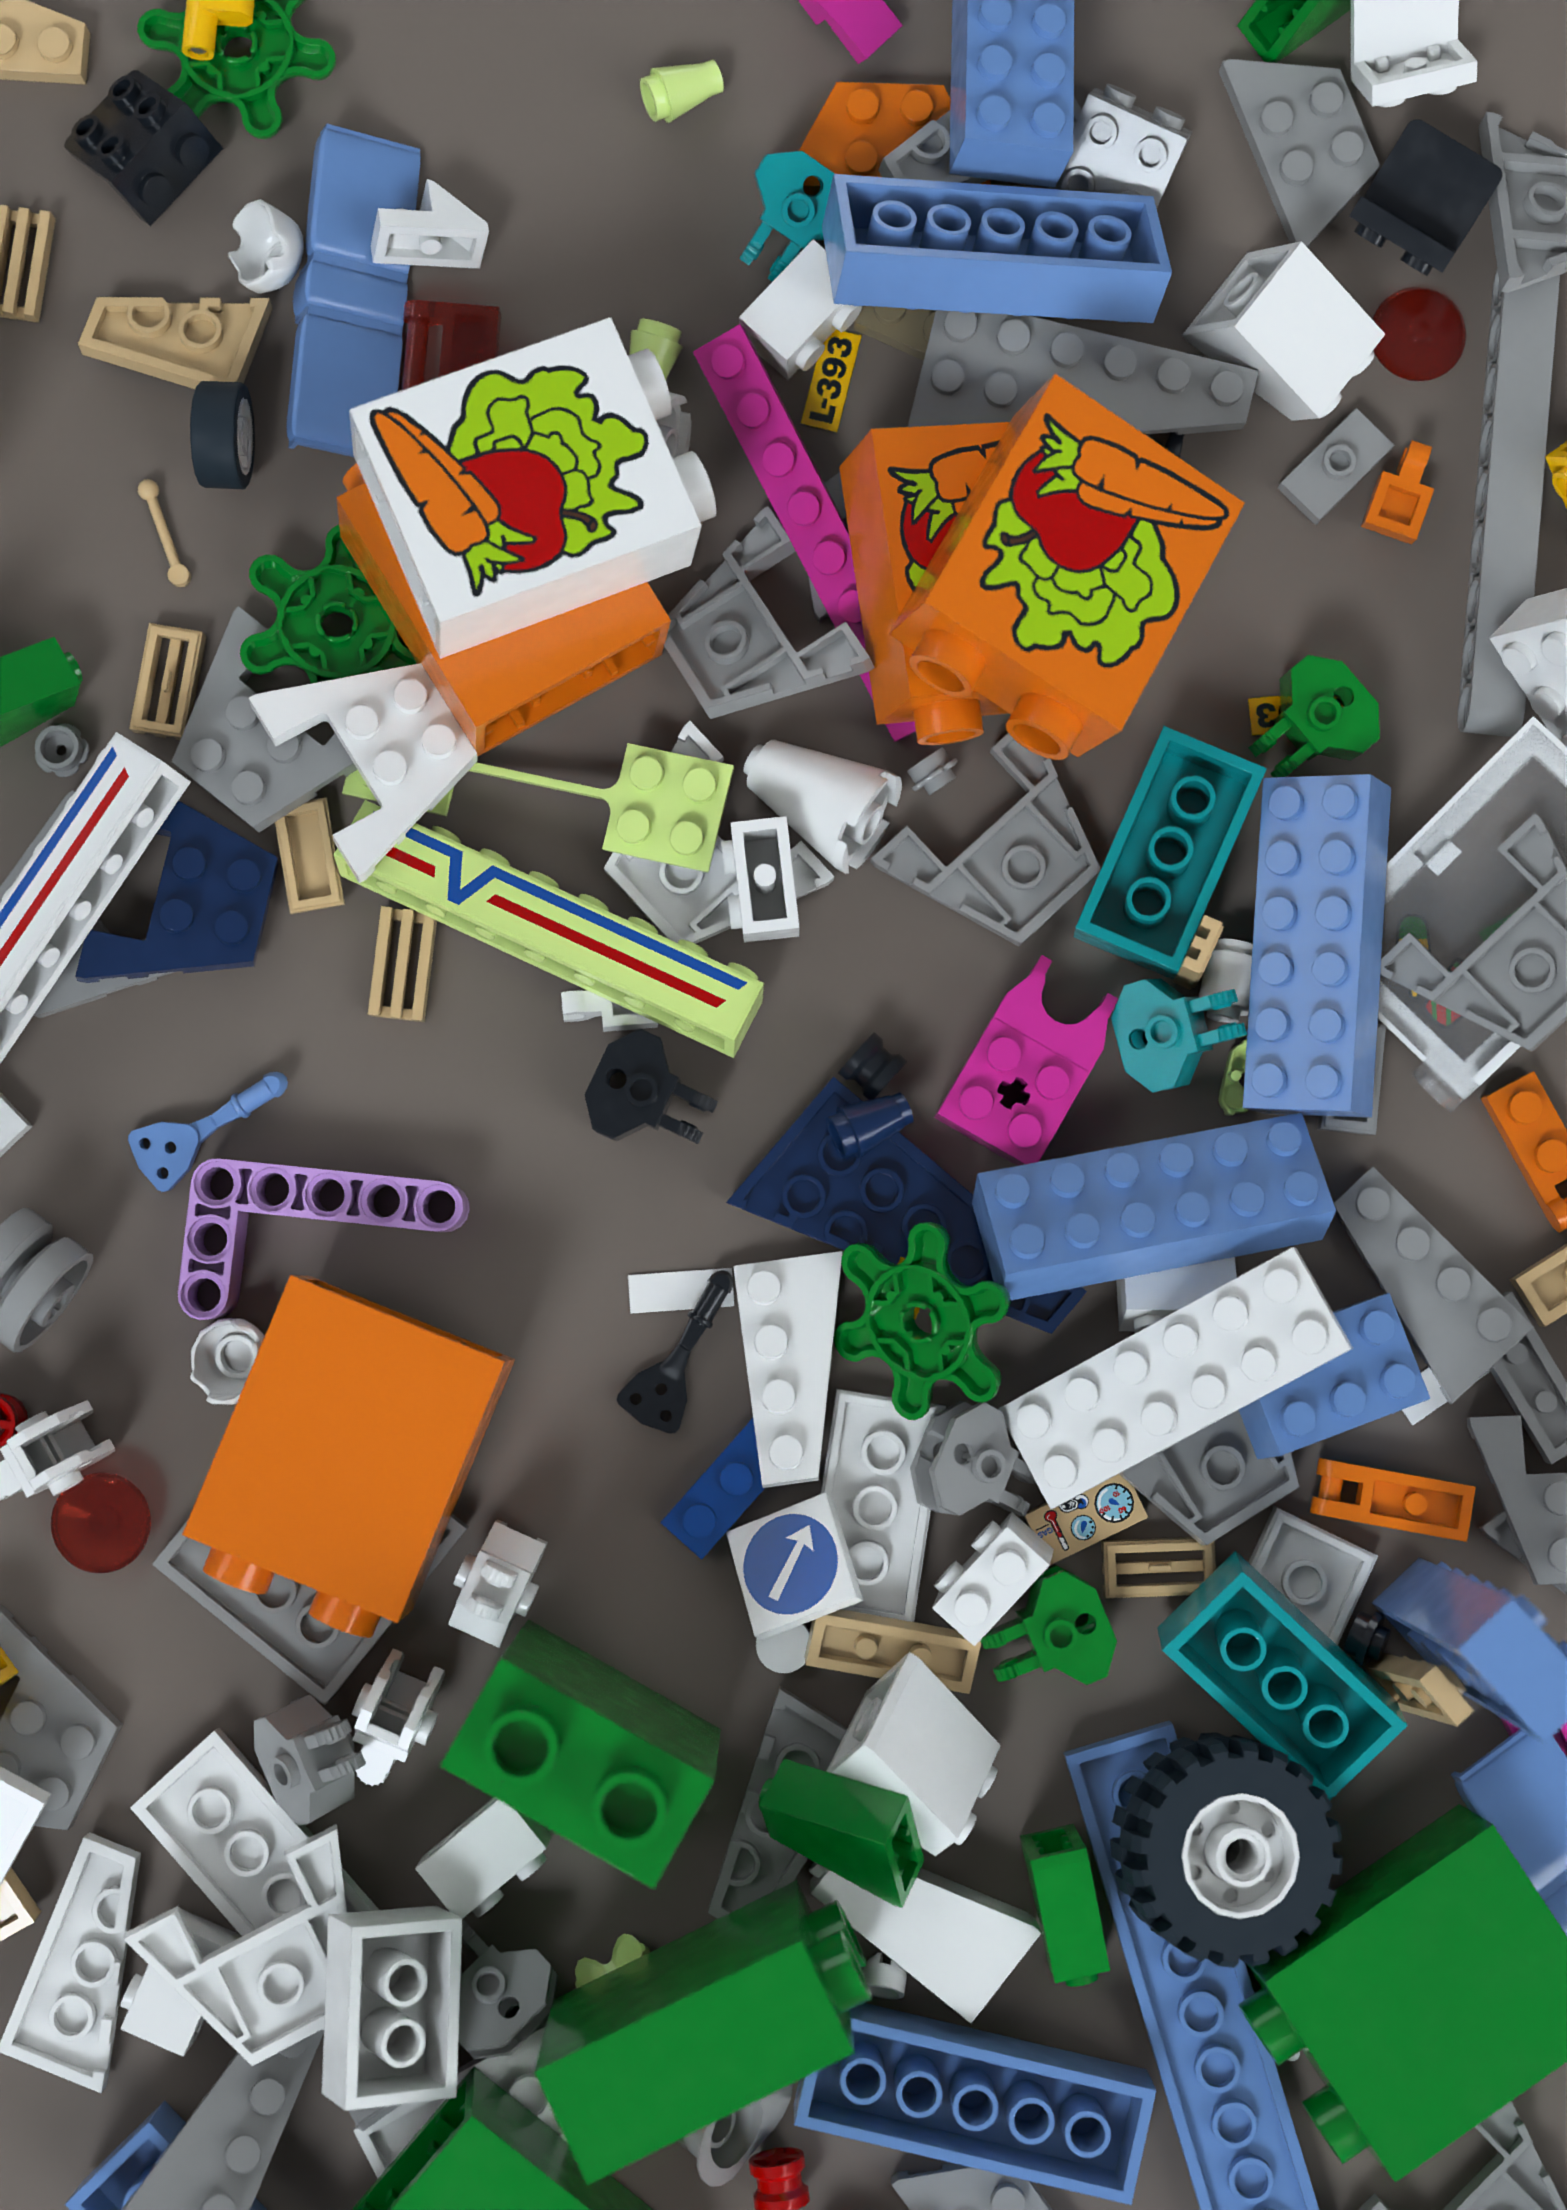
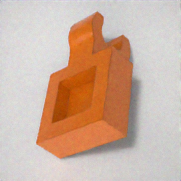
M1411 440L1408 448L1405 447L1396 475L1386 471L1379 475L1361 527L1411 545L1417 540L1434 492V488L1420 484L1432 450L1431 446Z

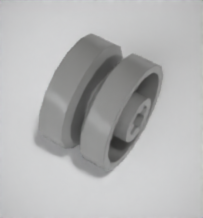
M31 1208L20 1209L0 1224V1343L14 1353L27 1349L52 1326L79 1291L93 1263V1253L71 1237H63L52 1242L53 1224Z

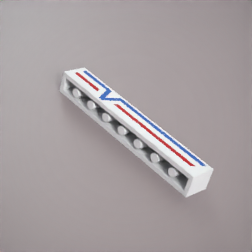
M117 732L106 748L100 752L95 764L76 792L68 799L63 811L44 839L36 846L32 857L13 885L5 892L0 902V1064L191 783V781L166 763Z

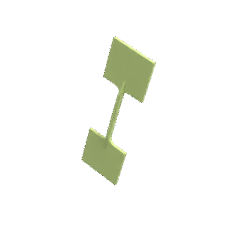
M628 743L619 779L615 785L607 789L477 762L469 771L603 799L610 806V818L602 847L604 851L709 873L734 765ZM358 770L346 777L342 791L343 794L377 801ZM454 787L431 811L428 809L426 812L447 816Z

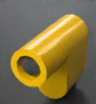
M186 0L182 53L195 60L208 61L213 59L217 25L250 26L253 23L255 0Z

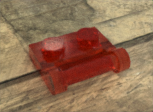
M425 300L406 301L404 304L403 321L408 324L404 372L402 390L397 392L424 383L429 327L434 325L443 326L438 378L498 357L502 315L500 307Z

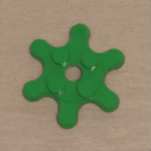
M255 0L253 23L250 26L217 25L214 58L208 61L195 60L182 53L185 11L174 13L163 9H151L140 17L137 24L138 35L147 47L157 51L174 53L181 61L182 71L180 78L167 89L169 92L184 101L198 118L212 105L232 103L240 110L242 123L246 131L253 137L263 140L275 137L282 126V112L275 98L278 88L288 79L296 77L322 81L332 74L336 65L335 52L327 41L320 38L303 37L292 26V15L306 0ZM236 37H246L252 41L251 55L249 57L244 55L239 58L226 57L224 52L227 43Z
M339 525L333 527L327 533L324 559L320 565L311 570L294 569L276 555L266 554L253 561L249 569L251 584L258 592L266 595L274 602L277 608V617L275 623L268 630L249 636L241 645V661L246 669L252 673L262 675L284 665H293L301 668L308 675L310 684L417 664L410 651L400 643L397 637V629L341 539ZM335 612L344 613L353 621L352 632L341 637H328L322 629V623L329 614Z
M922 1222L911 1229L908 1236V1254L900 1264L891 1263L877 1248L863 1243H855L847 1247L841 1259L843 1271L848 1279L853 1281L862 1290L866 1307L864 1314L859 1319L846 1321L837 1327L834 1333L835 1347L844 1359L851 1362L873 1356L882 1359L888 1364L894 1376L892 1403L900 1416L907 1420H917L928 1413L933 1400L934 1383L938 1380L954 1382L968 1398L980 1403L987 1402L996 1396L1001 1384L1000 1371L981 1352L977 1342V1332L981 1325L995 1323L1004 1318L1010 1306V1293L1005 1286L994 1281H982L973 1286H967L960 1282L951 1272L948 1263L950 1236L943 1226L933 1222ZM915 1307L923 1310L929 1308L931 1310L929 1317L932 1321V1333L924 1332L916 1324L914 1319Z

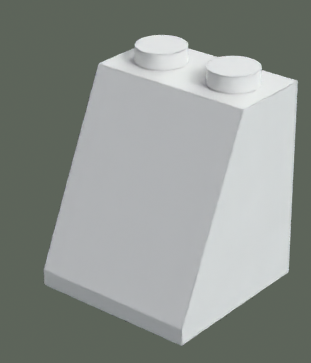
M1302 241L1246 253L1182 334L1190 344L1210 359L1259 370L1254 392L1291 421L1320 419L1333 411L1342 398L1341 390L1352 377L1361 373L1372 362L1374 358L1373 350L1385 335Z
M909 1652L866 1691L827 1772L908 1796L921 1847L937 1856L953 1843L961 1845L970 1834L977 1818L971 1810L977 1797L982 1798L996 1778L998 1769L992 1766L1001 1745L921 1659Z

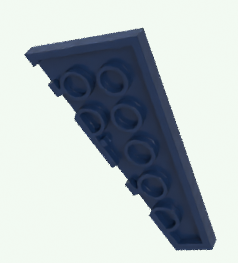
M834 1076L726 1202L734 1207L841 1250H845L855 1243L872 1245L888 1261L894 1264H898L900 1257H907L909 1248L908 1236L915 1225L922 1222L937 1223L943 1226L950 1236L948 1263L954 1276L967 1286H973L982 1281H993L972 1206L973 1194L900 1132H897L861 1158L856 1157L855 1154L843 1158L839 1154L829 1134L826 1118L836 1114L837 1107L862 1102V1100ZM1082 1287L1011 1300L1005 1316L1052 1334L1087 1291Z

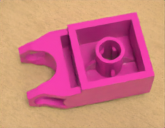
M1043 955L1039 957L1028 977L1002 998L934 1115L935 1119L1017 1166L1040 1161L1104 1049L1108 1018L1118 1001V998L1107 993L1097 1008L1083 1021L1077 1024H1063L1055 1021L1047 1014L1042 1004L1045 975L1052 963V960ZM1014 1082L1021 1087L1022 1090L1019 1094L1024 1096L1023 1104L1015 1103L1008 1109L1000 1103L1004 1095L997 1093L999 1084L1008 1087Z

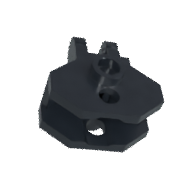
M641 1028L608 1044L584 1094L592 1129L596 1133L616 1142L648 1126L657 1131L661 1127L699 1144L703 1132L699 1131L697 1126L684 1120L678 1121L666 1115V1112L674 1096L687 1101L690 1106L700 1111H709L711 1113L714 1112L718 1101L681 1084L680 1078L670 1073L661 1038ZM616 1073H623L627 1076L626 1084L620 1089L610 1087V1079Z

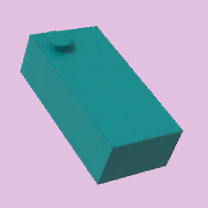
M1163 726L1075 927L1073 937L1174 980L1267 768Z
M1236 1550L1157 1627L1162 1651L1262 1744L1288 1755V1763L1294 1761L1305 1767L1314 1776L1313 1783L1309 1787L1316 1786L1325 1790L1329 1800L1408 1726L1397 1701Z

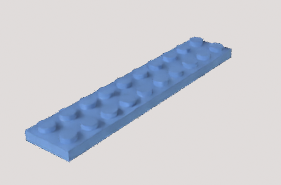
M1170 1720L1063 1752L1199 2209L1319 2210L1275 2061L1238 2006L1239 2003L1254 1994L1245 1962L1239 1960L1235 1968L1221 1967L1208 1959H1204L1201 1962L1186 1955L1151 1931V1927L1136 1916L1128 1905L1131 1899L1130 1896L1120 1890L1114 1875L1118 1869H1121L1120 1862L1111 1857L1110 1839L1120 1838L1121 1827L1112 1822L1116 1805L1124 1808L1127 1807L1132 1795L1123 1789L1132 1775L1142 1780L1148 1773V1769L1143 1764L1148 1757L1155 1751L1165 1756L1171 1753L1170 1743L1178 1740L1172 1722Z

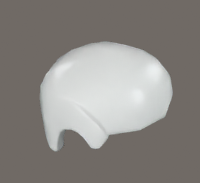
M261 199L247 203L236 215L232 223L233 228L241 237L240 247L236 251L229 252L228 255L239 272L238 278L242 285L258 294L267 293L287 285L296 275L304 251L303 235L299 226L289 216Z
M226 1318L215 1321L200 1331L191 1349L192 1372L190 1379L203 1389L208 1395L206 1401L211 1404H237L265 1335L255 1325L245 1319Z

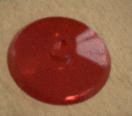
M1412 287L1395 292L1380 304L1372 319L1385 333L1373 350L1376 357L1388 371L1406 380L1428 381L1444 375L1456 365L1465 348L1466 327L1459 309L1448 297L1432 289Z
M103 1472L83 1476V1481L62 1492L56 1500L51 1516L52 1537L58 1551L73 1566L91 1573H110L129 1565L142 1552L150 1535L151 1514L144 1495L126 1478Z

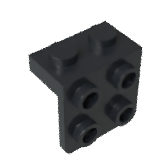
M138 70L131 71L117 79L110 87L106 98L91 114L77 121L71 135L64 144L65 149L75 159L108 182L135 214L149 226L162 215L223 149L184 101Z
M1412 120L1406 126L1366 194L1360 197L1349 215L1359 222L1354 232L1380 248L1383 247L1387 239L1406 250L1400 260L1426 276L1429 275L1433 267L1443 273L1501 182L1502 170L1496 164L1423 120Z

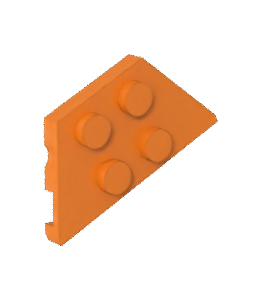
M836 82L799 151L805 152L835 174L882 177L878 170L883 158L931 120L937 121L950 110L951 99L944 85ZM809 176L805 179L803 190L806 194L816 195L819 192L820 183L816 177ZM987 180L980 184L991 185V182Z

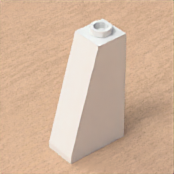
M814 1861L809 1868V1872L814 1875L810 1880L811 1894L824 1905L838 1900L851 1926L969 2023L974 2021L1041 1935L1037 1920L1028 1912L922 1868L917 1875L903 1908L891 1905Z

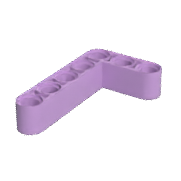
M209 1159L197 1167L191 1179L178 1286V1302L187 1315L198 1320L223 1318L235 1309L240 1295L249 1212L433 1232H452L460 1228L467 1220L470 1211L469 1200L459 1187L441 1181L229 1159ZM226 1169L233 1178L234 1186L228 1197L218 1200L211 1192L210 1182L216 1172ZM282 1175L289 1184V1193L283 1203L273 1206L265 1196V1186L270 1178ZM336 1180L342 1185L345 1197L338 1209L327 1211L320 1203L319 1193L326 1183ZM385 1186H392L400 1196V1204L397 1211L389 1217H382L374 1208L375 1194ZM446 1191L455 1201L454 1215L444 1223H437L431 1218L428 1205L430 1199L435 1194ZM219 1224L227 1234V1243L222 1252L212 1255L204 1245V1235L209 1227ZM208 1279L213 1280L218 1285L221 1294L219 1303L211 1310L202 1307L197 1297L199 1286Z

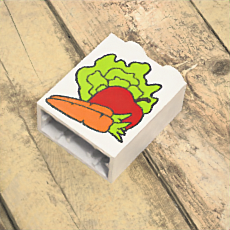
M611 317L349 409L354 458L440 659L691 566L702 526L700 522L716 516V502L713 489L701 460L693 451L672 458L656 420L670 416L672 412L668 386L656 357L649 349L627 355Z

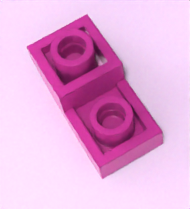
M798 0L816 25L826 20L857 64L866 60L903 26L883 0Z

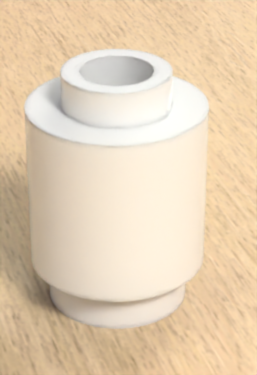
M1218 939L1203 974L1199 998L1235 989L1238 1002L1232 1003L1227 1008L1208 1010L1206 1014L1208 1018L1224 1023H1238L1240 1016H1248L1252 943L1236 939Z

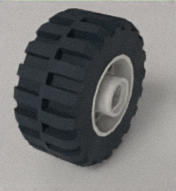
M1217 1732L1201 1733L1197 1741L1183 1737L1171 1742L1169 1746L1171 1753L1166 1756L1155 1751L1143 1762L1144 1766L1148 1769V1773L1142 1780L1133 1775L1128 1780L1123 1790L1132 1796L1126 1808L1116 1805L1112 1820L1114 1824L1121 1827L1120 1838L1110 1839L1111 1857L1120 1862L1121 1869H1118L1114 1875L1120 1890L1131 1898L1128 1904L1140 1920L1151 1927V1931L1186 1955L1201 1962L1204 1959H1208L1217 1966L1235 1968L1239 1960H1242L1252 1967L1268 1963V1951L1271 1949L1282 1956L1296 1949L1298 1943L1294 1936L1301 1930L1311 1936L1322 1923L1315 1916L1322 1903L1331 1907L1337 1891L1329 1887L1331 1875L1342 1874L1343 1856L1333 1852L1332 1844L1342 1840L1338 1821L1326 1816V1812L1332 1808V1803L1325 1790L1316 1786L1309 1787L1313 1783L1314 1776L1301 1764L1294 1761L1288 1763V1755L1254 1740L1234 1734L1228 1737Z

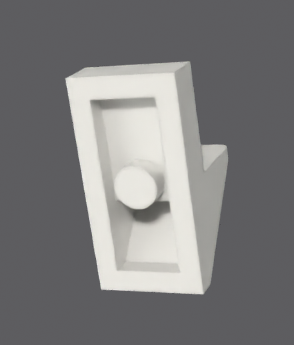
M427 179L420 210L378 208L371 241L373 263L480 268L489 234L488 223L436 182Z

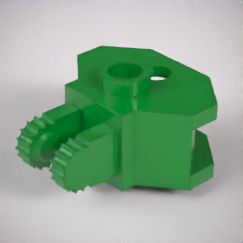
M1307 655L1280 678L1281 714L1273 720L1275 724L1252 743L1248 749L1257 757L1259 754H1264L1272 748L1280 736L1283 734L1287 736L1298 750L1291 756L1287 755L1275 765L1274 771L1270 773L1273 778L1287 777L1305 760L1310 761L1317 755L1351 761L1380 739L1379 703L1343 661ZM1334 696L1340 700L1341 706L1336 699H1334Z
M1056 1564L1048 1567L1031 1585L1026 1607L1016 1611L1017 1618L992 1628L981 1639L984 1649L987 1650L999 1648L1025 1635L1031 1650L1000 1662L999 1665L993 1668L998 1682H1005L1037 1668H1041L1044 1672L1056 1668L1081 1683L1089 1685L1108 1676L1117 1644V1639L1096 1589L1089 1585L1087 1581ZM1087 1613L1086 1621L1080 1626H1075L1077 1617Z

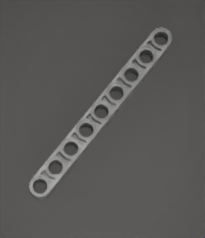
M1498 268L1494 278L1458 704V729L1464 733L1513 737L1522 728L1526 695L1512 673L1505 667L1501 656L1489 637L1526 599L1534 597L1560 275L1509 293L1501 292Z

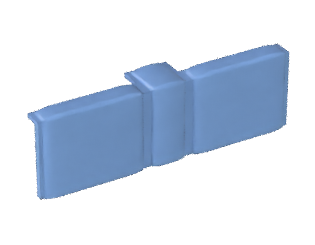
M331 124L324 126L316 141L305 237L308 258L307 264L302 268L296 280L293 294L295 324H298L295 336L287 414L288 448L294 449L297 445L354 457L349 409L398 392L402 355V330L406 313L407 279L410 265L373 263L371 241L378 208L416 210L420 172L419 148Z
M1519 1729L1462 1773L1454 1771L1450 1775L1455 1780L1457 1791L1468 1809L1495 1826L1567 1935V1756L1553 1736L1544 1744Z

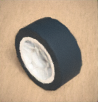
M201 381L195 388L190 415L191 456L197 481L204 488L246 489L250 483L255 455L254 413L248 387L242 382Z

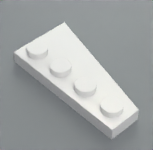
M843 1251L733 1266L763 1488L818 1481Z
M90 1832L83 1837L1 2039L0 2053L96 2092L102 2093L106 2089L128 1943L123 1938L124 1934L130 1931L141 1857L140 1852Z

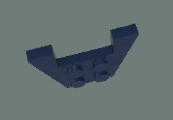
M178 800L156 833L157 835L171 838L146 939L142 941L91 930L83 943L75 975L77 981L94 983L100 982L99 979L127 977L128 979L149 977V974L182 971L184 974L254 967L279 865L278 857Z

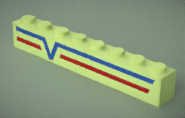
M365 800L351 824L372 814L381 807ZM415 823L406 833V838L399 845L396 843L375 866V871L367 880L361 883L357 881L338 848L333 854L340 876L732 1058L735 1057L763 1002L764 983L759 981L757 975L747 967L737 963H728L727 966L709 958L707 952L693 942L679 940L676 943L659 935L657 929L643 919L629 917L626 920L609 912L608 907L595 897L587 894H580L576 897L559 889V885L545 874L531 871L528 875L511 867L508 860L502 855L485 848L481 849L480 852L461 844L460 839L455 834L442 827L433 826L430 830Z

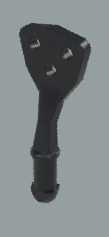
M717 1271L707 1280L709 1283L693 1311H689L687 1315L690 1319L680 1342L665 1360L639 1372L618 1394V1405L641 1424L669 1434L676 1433L679 1430L687 1403L685 1368L692 1348L706 1328H712L713 1323L711 1322L727 1294L731 1293L733 1279L728 1271ZM660 1383L667 1386V1392L664 1395L656 1393L655 1388ZM633 1393H639L642 1397V1401L638 1405H634L630 1401ZM663 1410L671 1412L672 1419L669 1422L661 1420L660 1415Z

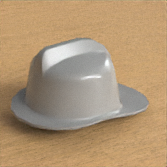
M793 2083L677 2140L681 2147L697 2158V2169L702 2181L710 2187L723 2186L736 2176L749 2156L768 2137L784 2116L791 2100Z

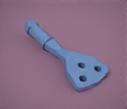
M280 1072L267 1073L263 1075V1079L240 1094H233L231 1100L212 1115L193 1123L158 1122L131 1131L128 1135V1142L139 1169L158 1191L172 1190L191 1170L201 1144L220 1127L241 1117L248 1118L252 1111L272 1098H279L287 1089V1077ZM145 1138H148L151 1142L148 1149L143 1145ZM170 1142L176 1145L174 1153L168 1148ZM163 1167L168 1170L167 1178L161 1175Z

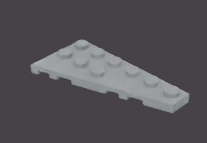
M936 310L908 427L1011 422L1016 412L1056 373L1144 434L1175 432L1177 435L1241 430L1247 421L1259 370L1034 316Z

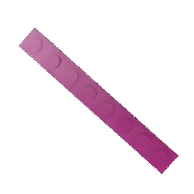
M739 324L696 349L693 353L835 628L847 622L866 651L848 528L745 328ZM869 672L860 674L873 700ZM914 722L885 724L894 742H899L916 732Z

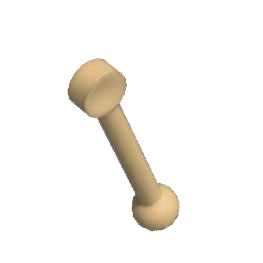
M145 479L138 486V494L142 499L147 500L169 561L168 579L176 587H185L191 580V573L187 567L180 563L157 499L159 486L155 481Z

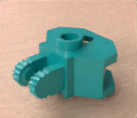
M803 151L765 155L753 174L764 207L759 216V219L762 221L739 259L750 265L762 252L765 246L764 242L773 229L778 231L790 241L782 254L776 257L769 269L768 279L773 282L796 258L801 248L804 249L813 239L824 240L822 224L835 173ZM809 176L816 177L820 183L819 192L812 197L806 195L803 190V183Z
M1144 979L1124 985L1111 1016V1021L1125 1072L1152 1093L1189 1085L1203 1052L1213 1050L1212 1045L1247 1035L1244 1023L1237 1024L1236 1022L1219 1026L1218 1029L1208 1032L1204 1017V1011L1227 1008L1232 1003L1238 1002L1235 989L1199 998V996L1185 997L1162 979Z

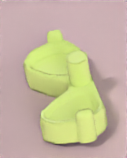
M1247 1039L1242 1040L1240 1044L1233 1046L1230 1050L1223 1074L1218 1101L1220 1107L1224 1110V1114L1228 1116L1248 1111V1109L1243 1108L1244 1087L1239 1083L1241 1074L1245 1073Z
M624 1933L617 1938L611 1961L608 1964H601L596 1960L586 1957L578 1960L575 1968L577 1980L575 1986L579 1988L650 1953V1950L634 1936Z

